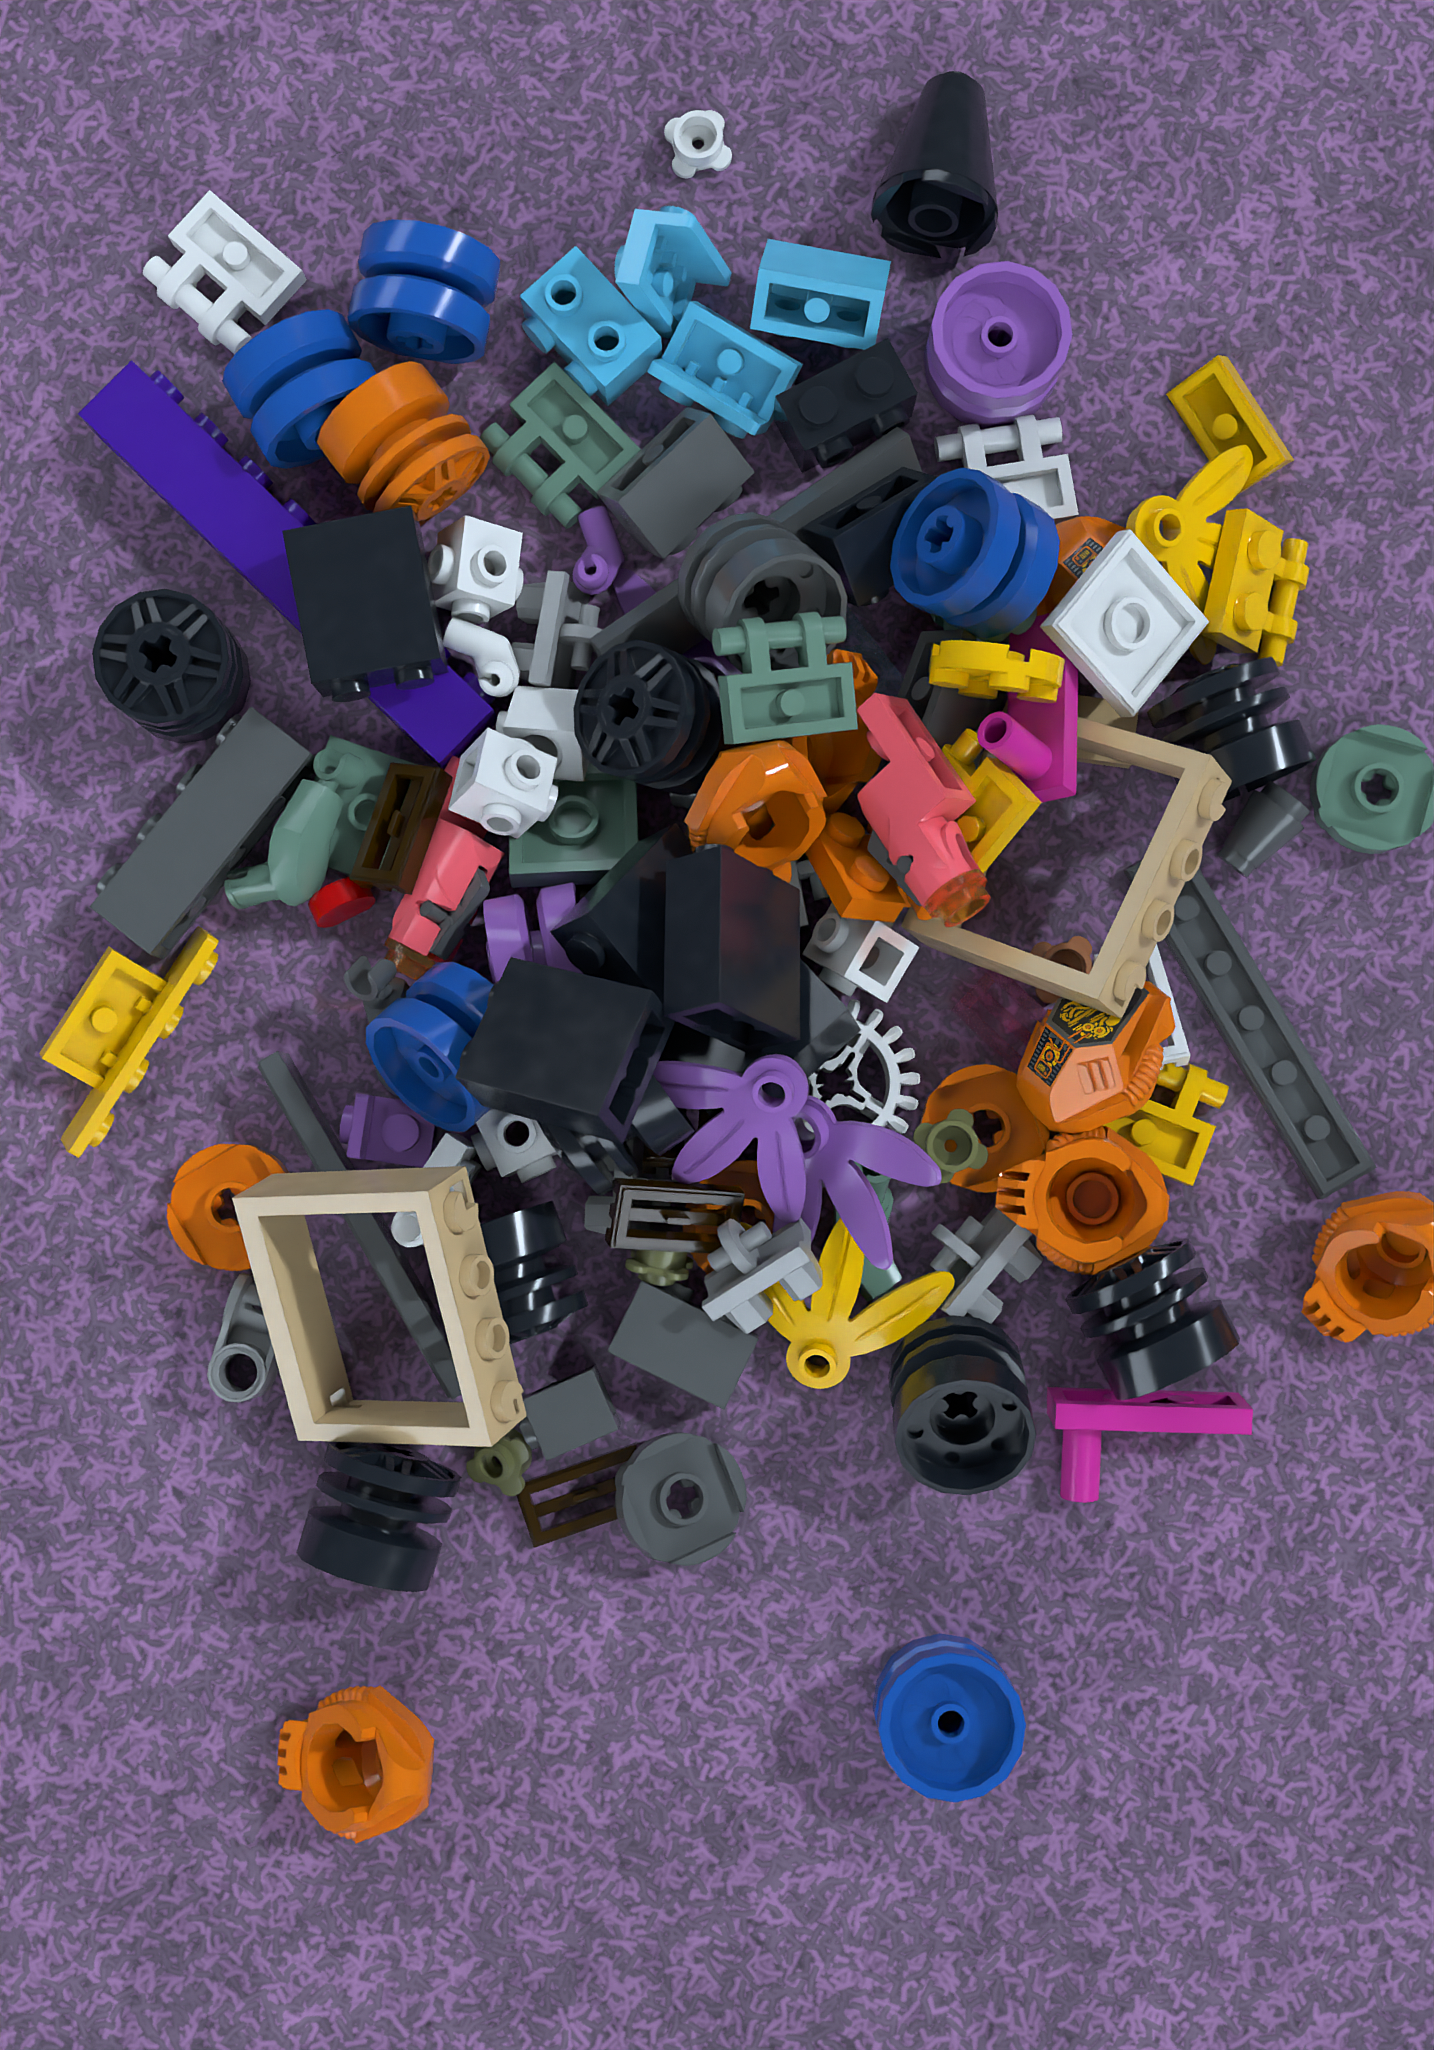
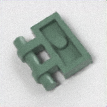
M555 362L509 404L511 413L523 424L511 437L496 422L488 426L480 436L482 442L494 455L492 463L505 476L513 474L533 495L531 502L545 516L551 513L566 529L572 527L578 521V515L584 512L569 497L570 492L581 483L598 500L600 497L596 492L641 451L618 425ZM541 443L562 464L551 476L530 457L531 453Z
M813 611L796 613L793 615L792 621L764 623L760 617L739 619L734 627L715 628L713 630L712 645L717 656L739 654L742 659L743 674L718 676L724 744H739L858 729L852 662L827 664L825 644L842 643L846 639V623L842 616L821 617L818 612ZM795 648L798 653L799 667L771 670L769 650Z

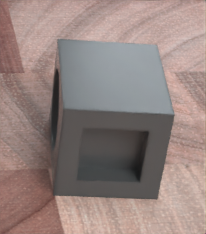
M596 1364L525 1395L523 1402L527 1416L518 1423L526 1443L531 1447V1451L540 1447L546 1461L617 1431L621 1425V1421Z

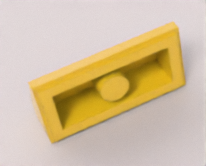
M1217 355L1166 394L1209 461L1216 455L1236 446L1245 444L1250 448L1253 455V465L1247 481L1238 494L1294 461L1228 357Z

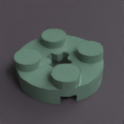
M1369 725L1355 732L1343 735L1322 753L1312 772L1310 799L1314 808L1316 823L1323 830L1327 831L1340 845L1361 853L1381 854L1409 844L1413 839L1425 832L1434 822V766L1430 757L1424 752L1428 748L1412 733L1390 725ZM1374 773L1383 776L1382 786L1391 790L1390 799H1381L1376 805L1369 803L1367 795L1361 792V782L1371 780Z

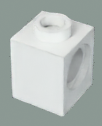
M517 686L508 711L501 710L498 714L496 731L510 738L523 739L531 743L535 749L558 758L553 779L584 781L589 761L583 756L574 734L573 707L578 690Z

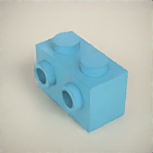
M767 239L758 270L750 329L769 332L779 336L797 337L834 344L844 348L865 350L876 344L891 261Z
M577 246L571 249L520 295L524 317L526 318L521 325L530 340L545 354L554 348L568 363L563 369L564 372L589 397L596 393L607 406L644 375L653 360L662 358L661 336Z

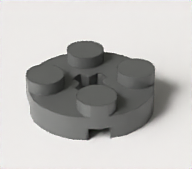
M673 1432L653 1437L640 1445L632 1453L629 1460L620 1466L615 1477L617 1489L615 1508L619 1524L630 1543L649 1559L690 1566L716 1557L731 1543L736 1534L733 1530L738 1523L739 1514L745 1510L747 1499L746 1486L743 1474L736 1460L729 1451L719 1444L712 1443L707 1438L698 1435ZM676 1481H678L681 1487L692 1486L696 1496L687 1502L689 1513L682 1517L677 1509H668L666 1498L671 1495L670 1487Z

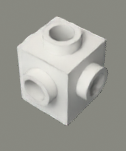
M466 515L438 532L437 545L432 550L428 560L436 606L451 610L452 617L455 616L472 624L486 623L490 618L513 607L523 586V571L519 568L523 533Z
M487 728L460 757L448 810L481 823L486 830L492 833L509 835L518 839L536 821H545L554 808L558 796V787L553 785L552 782L558 758L535 749L531 743L523 739L510 738Z
M831 903L826 914L817 922L812 938L802 955L822 966L823 969L818 978L843 994L851 997L856 987L887 1003L919 947L892 930L891 928L894 923L842 918L834 904Z
M491 1108L476 1122L480 1132L472 1135L471 1139L487 1171L497 1167L501 1177H510L517 1173L521 1183H524L557 1167L552 1158L557 1153L536 1120ZM522 1121L529 1129V1138L523 1145L515 1147L507 1141L506 1129L512 1122Z

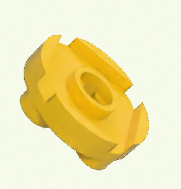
M963 640L941 641L940 645H932L928 683L936 686L958 688V694L975 698L996 699L998 690L1017 692V698L1026 701L1055 703L1058 689L1062 684L1065 660L1055 654L1031 649L1029 662H1024L1025 655L1009 651L1010 645Z

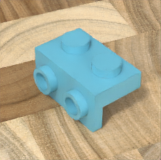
M663 206L660 208V211L635 209L626 243L619 248L615 259V283L661 337L668 339L672 338L689 302L692 300L696 283L728 286L732 274L697 218L691 212L676 206Z
M690 301L662 358L653 360L647 372L662 381L658 389L664 395L688 407H691L694 401L698 402L715 413L714 419L725 432L744 439L747 432L756 436L768 430L774 420L775 396L791 388L803 364L698 301Z

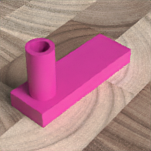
M1050 613L1036 616L1033 624L1026 632L1019 635L1010 633L1009 651L1025 655L1024 662H1029L1031 649L1055 654L1065 660L1062 684L1058 689L1056 702L1040 703L1018 699L1017 692H1008L1007 713L995 712L988 715L980 724L977 732L979 744L1007 765L1042 803L1076 795L1078 669L1040 627Z
M1047 1387V1414L1055 1429H1063L1060 1497L1068 1501L1086 1503L1099 1499L1102 1431L1252 1435L1253 1409L1240 1393L1158 1390L1138 1398L1122 1401L1115 1398L1111 1389Z

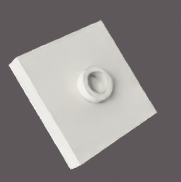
M1130 529L1116 532L1040 627L1120 717H1134L1209 621Z

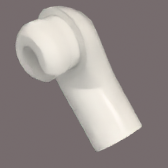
M454 616L445 632L443 645L473 658L479 677V685L485 693L496 697L511 694L518 685L520 671L508 639Z

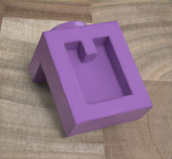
M357 1093L354 1106L346 1105L343 1110L339 1139L340 1143L348 1144V1158L367 1159L423 1168L433 1153L437 1126L425 1120L402 1100Z

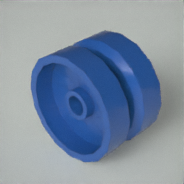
M394 219L371 224L363 233L358 266L359 272L365 279H362L353 286L347 317L349 327L361 339L397 355L449 364L475 362L484 356L490 327V315L484 308L495 301L500 274V259L495 253L473 237L445 226L417 220Z
M329 309L315 310L284 319L257 334L236 352L225 367L222 382L243 418L253 420L250 431L269 464L273 467L287 469L305 466L324 457V453L317 444L320 428L332 410L351 391L377 374L370 362L360 359L362 349L341 313Z
M961 467L938 476L920 491L907 509L893 540L890 569L895 589L908 603L929 614L941 616L948 624L958 629H964L973 636L988 639L1009 633L1029 618L1045 597L1057 569L1060 539L1054 519L1039 505L1020 494L1011 493L1002 483L980 470Z
M437 962L406 991V998H397L366 1027V1045L373 1064L387 1085L409 1108L428 1122L447 1131L465 1132L491 1109L482 1106L455 1076L460 1067L462 1051L466 1044L473 1039L487 1009L489 993L494 984L468 967L455 962Z
M939 1633L914 1639L890 1657L876 1681L872 1708L885 1759L900 1780L926 1798L955 1803L984 1796L1006 1780L1022 1754L1026 1723L1020 1697L992 1653L969 1638ZM946 1711H955L957 1719L952 1723L944 1724L940 1716Z

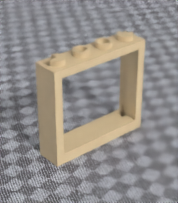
M1007 700V702H1006V704H1005V706H1004V709H1003V711H1002V712H1004V713H1007L1008 700ZM1077 717L1078 749L1180 779L1090 974L1088 975L961 928L987 870L961 901L956 900L946 907H942L940 912L932 919L920 920L912 907H910L901 927L923 944L937 951L1121 1019L1136 987L1143 989L1146 980V965L1157 942L1162 941L1171 929L1174 920V905L1185 881L1191 880L1199 869L1202 859V845L1213 821L1219 820L1226 810L1222 802L1232 780L1212 755ZM984 749L978 767L986 757H996Z
M466 1166L271 1174L232 1198L298 1441L492 1447L527 1416L521 1394L524 1391L518 1382L509 1345V1330L506 1322L503 1320L494 1284V1268L487 1255L478 1218V1203L474 1202ZM416 1211L463 1402L353 1400L305 1215Z

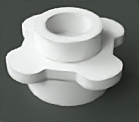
M713 110L690 111L680 118L671 119L666 124L664 130L665 139L673 146L675 157L672 160V169L677 176L688 179L693 177L696 171L709 168L723 171L730 165L732 152L729 147L724 145V119L718 112ZM695 140H701L704 146L701 149H696L692 144Z

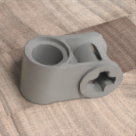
M243 1272L235 1280L227 1299L222 1327L208 1365L207 1373L209 1385L218 1397L228 1402L238 1403L265 1394L273 1385L279 1370L263 1311L253 1308V1305L262 1307L256 1284L253 1283L252 1275ZM240 1353L251 1357L257 1368V1378L254 1384L247 1390L237 1387L229 1374L232 1360Z

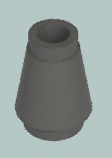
M1269 781L1260 792L1255 789L1253 790L1217 856L1225 863L1231 864L1234 870L1247 878L1254 869L1261 866L1304 829L1301 822L1309 814V810L1285 789Z

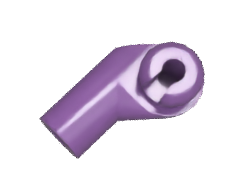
M605 506L590 508L579 514L577 518L587 548L575 563L572 573L573 582L580 591L590 595L600 594L608 590L624 563V555L607 507Z

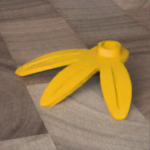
M1245 444L1230 448L1208 461L1189 480L1176 499L1165 495L1145 499L1131 512L1126 523V530L1130 529L1158 562H1162V567L1203 615L1210 586L1197 563L1199 562L1212 570L1214 569L1223 527L1222 524L1206 522V518L1230 503L1247 481L1253 465V455L1250 448ZM1160 521L1163 525V536H1161L1159 531ZM1199 634L1189 646V650L1198 662L1206 665L1215 656L1217 642Z
M839 1218L825 1243L818 1262L823 1271V1285L812 1294L810 1309L806 1307L804 1300L794 1301L779 1281L763 1291L773 1303V1315L768 1319L769 1323L790 1341L786 1354L787 1367L790 1373L798 1382L805 1386L824 1389L837 1385L846 1377L852 1356L863 1355L881 1349L903 1338L923 1324L946 1299L954 1287L955 1280L953 1275L946 1271H935L888 1292L850 1319L849 1316L861 1284L864 1254L852 1238L842 1219ZM740 1222V1225L746 1231L752 1227L749 1224ZM812 1355H820L826 1358L829 1364L823 1366L814 1365L807 1358Z

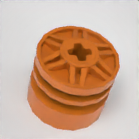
M413 361L393 365L373 375L351 391L332 410L320 428L317 440L321 451L346 483L360 484L357 495L367 510H373V513L411 505L420 526L465 494L484 472L490 458L488 448L477 435H471L469 424L464 417L456 414L447 415L450 407L447 395L423 364Z

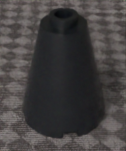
M959 71L939 74L927 81L873 197L871 210L873 223L877 219L882 225L881 237L889 245L903 252L941 258L936 245L957 249L965 247L964 256L975 254L990 243L997 227L998 207L985 93L982 86L976 80Z

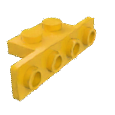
M199 926L195 929L164 978L108 946L39 1053L42 1059L93 1087L61 1137V1141L68 1153L79 1158L88 1145L95 1148L102 1142L114 1121V1114L110 1113V1110L123 1091L130 1094L143 1079L149 1066V1061L145 1059V1056L156 1039L159 1037L165 1040L178 1025L184 1012V1007L179 1004L192 983L200 986L211 974L219 956L218 953L214 952L219 940L208 931Z

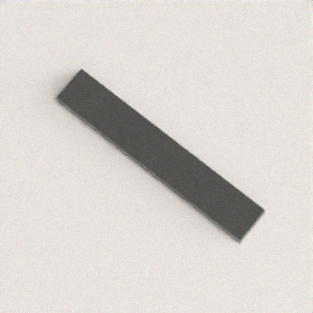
M898 427L894 428L775 510L768 517L775 518L802 543L807 545L801 527L901 467L922 472L909 434ZM677 578L589 640L598 657H600L614 645L633 640L658 644L671 651L683 654L705 639V637L685 617L678 600Z
M1141 862L1124 871L1130 883H1132ZM1198 869L1191 880L1185 881L1174 905L1173 924L1164 940L1317 1199L1322 1200L1377 1167L1200 869Z
M276 1051L259 1061V1071L317 1172L355 1170L290 1055ZM381 1213L342 1214L448 1398L451 1397L452 1400L460 1396L461 1390L444 1322L398 1242L394 1239Z

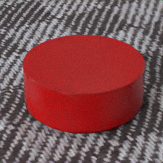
M347 877L318 890L310 898L308 907L317 926L328 928L370 909L376 899L371 889L362 888Z

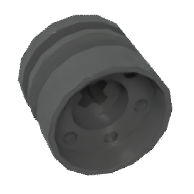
M755 512L729 515L706 528L689 547L678 573V600L685 617L711 643L712 633L715 628L734 627L739 619L760 617L764 623L792 621L793 615L796 613L815 611L821 617L842 616L846 623L847 595L840 575L775 518ZM836 643L825 644L826 656L835 647ZM795 648L769 650L771 670L799 667L798 653ZM739 654L723 655L743 673L742 659Z

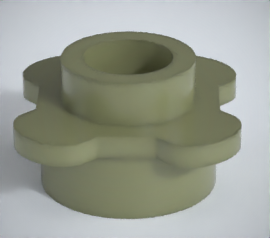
M964 1109L950 1111L947 1119L936 1124L922 1123L916 1127L913 1133V1142L923 1149L940 1168L942 1178L940 1183L951 1181L954 1173L968 1167L980 1169L988 1159L987 1148L979 1143L978 1137L972 1129L974 1118L971 1113ZM947 1140H954L957 1147L954 1152L945 1150L944 1144Z
M631 1249L630 1256L632 1258L626 1259L625 1268L638 1273V1278L646 1283L670 1286L676 1280L688 1279L689 1271L687 1269L693 1268L694 1260L687 1256L688 1252Z
M511 1429L492 1447H475L473 1458L466 1464L468 1475L477 1483L485 1481L488 1484L500 1487L506 1496H516L525 1487L522 1474L531 1465V1447L526 1443L520 1432ZM495 1456L501 1461L502 1465L495 1461Z

